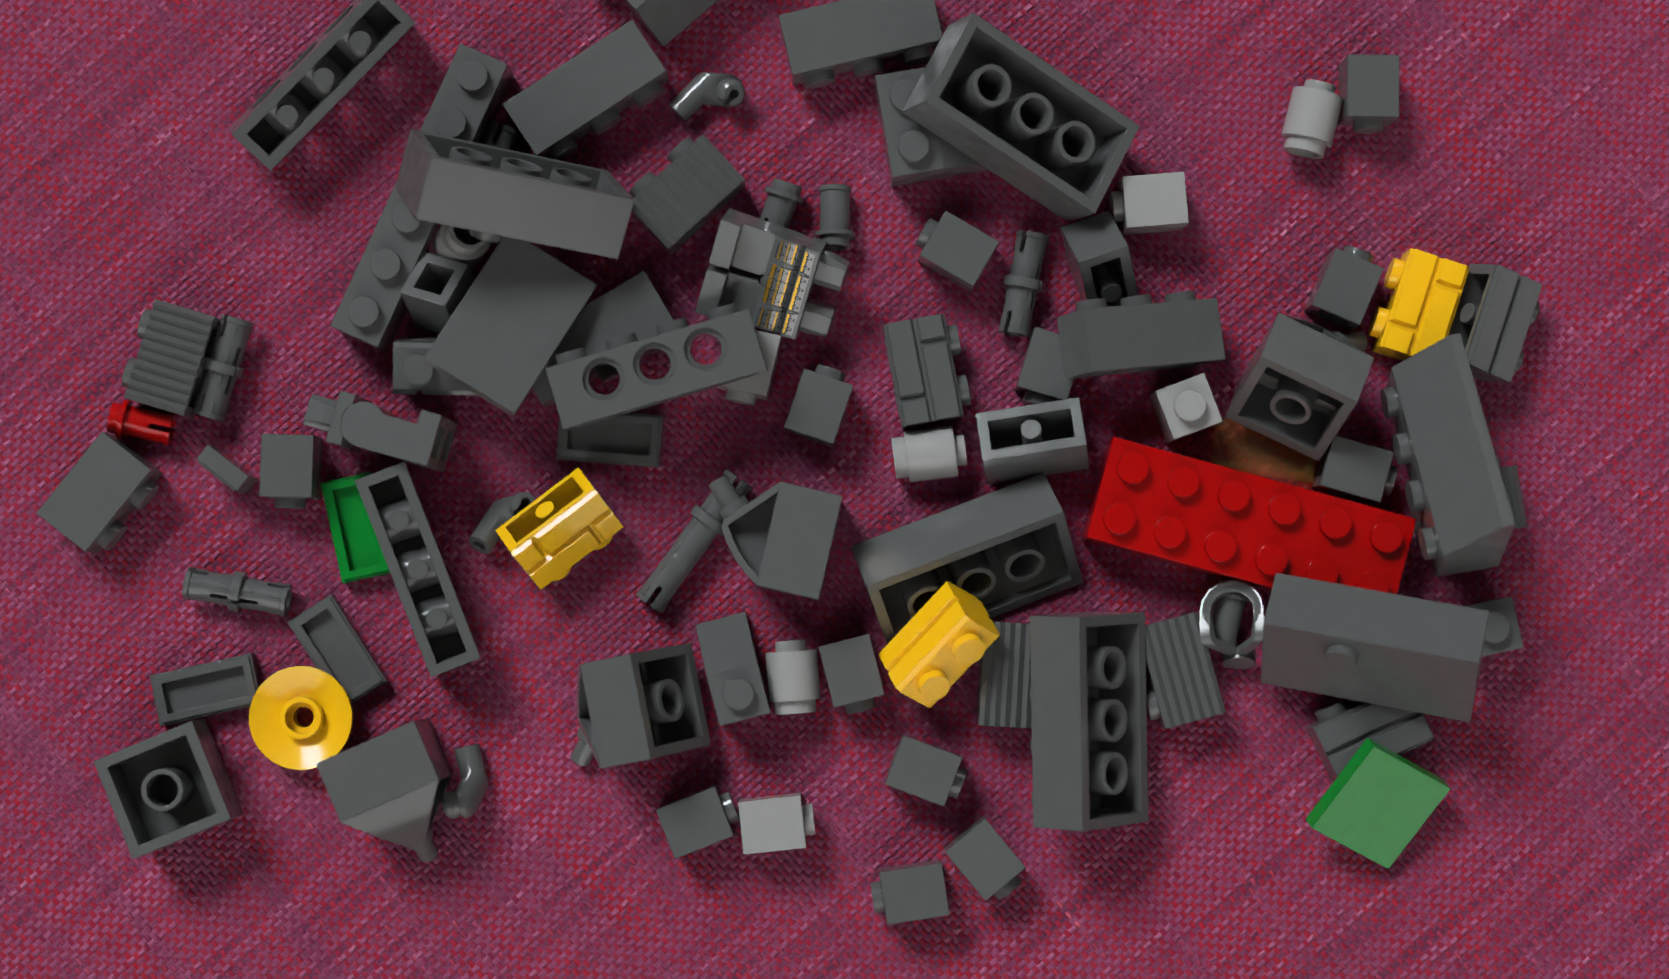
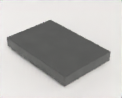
M503 237L426 353L423 362L514 417L594 293L597 284L530 242Z

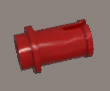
M127 399L122 404L113 402L108 416L107 432L116 434V439L123 440L125 436L170 446L174 432L154 428L153 425L169 428L176 427L177 414L132 406V401Z

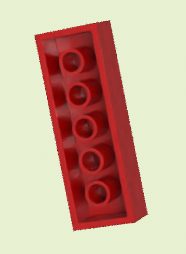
M1112 437L1107 441L1081 540L1228 580L1243 581L1251 586L1272 591L1276 573L1397 594L1417 519Z

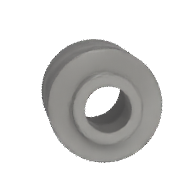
M1308 79L1305 80L1304 86L1293 87L1281 134L1285 139L1284 151L1306 158H1324L1326 148L1332 147L1343 98L1334 93V85L1324 81Z
M441 224L431 241L429 252L430 254L468 264L471 271H473L487 252L491 242L473 237L469 234L468 229Z
M952 425L903 431L904 437L891 438L896 479L909 477L910 482L958 477L957 466L967 465L964 434L954 435Z
M806 639L775 642L776 652L765 653L769 702H774L775 715L816 712V699L821 698L817 649H806Z

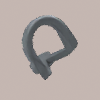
M1228 580L1210 588L1202 599L1199 614V638L1204 646L1222 653V664L1227 668L1246 669L1256 665V651L1254 649L1263 642L1265 615L1261 596L1255 588L1243 581ZM1237 593L1247 597L1253 606L1251 636L1237 647L1215 637L1211 615L1215 602L1223 595Z

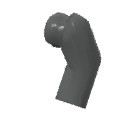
M702 72L672 99L668 105L684 122H687L703 105L738 106L744 100L746 92L741 80L735 75Z
M520 492L515 496L505 497L493 502L469 537V544L482 554L491 553L500 539L495 530L536 500V497L528 492Z

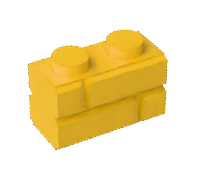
M1412 248L1402 254L1401 260L1393 258L1384 280V287L1391 289L1386 307L1378 306L1369 326L1368 335L1375 337L1372 351L1404 361L1447 337L1470 267Z
M578 467L495 531L514 558L541 590L552 581L563 579L570 572L572 566L591 551L605 547L612 540L613 535L623 528V525Z
M946 581L880 651L878 655L885 669L889 671L888 675L895 688L900 693L928 708L932 707L948 693L950 687L973 663L981 659L988 647L1000 636L993 621L988 618L989 614L984 605L977 597Z

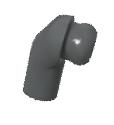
M480 744L454 749L461 780L456 791L443 794L441 799L443 812L450 819H456L460 816L467 819L474 815L488 790L489 783Z

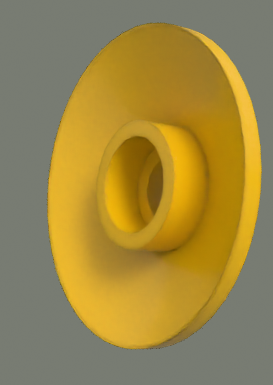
M311 666L288 667L269 676L257 689L249 709V727L258 749L273 763L293 770L313 769L317 767L316 763L342 751L352 731L353 709L348 693L341 683L329 673ZM302 707L309 708L314 716L313 722L308 727L302 726L297 720V712Z

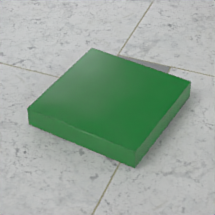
M1367 737L1306 817V821L1312 829L1389 869L1451 788L1440 777Z

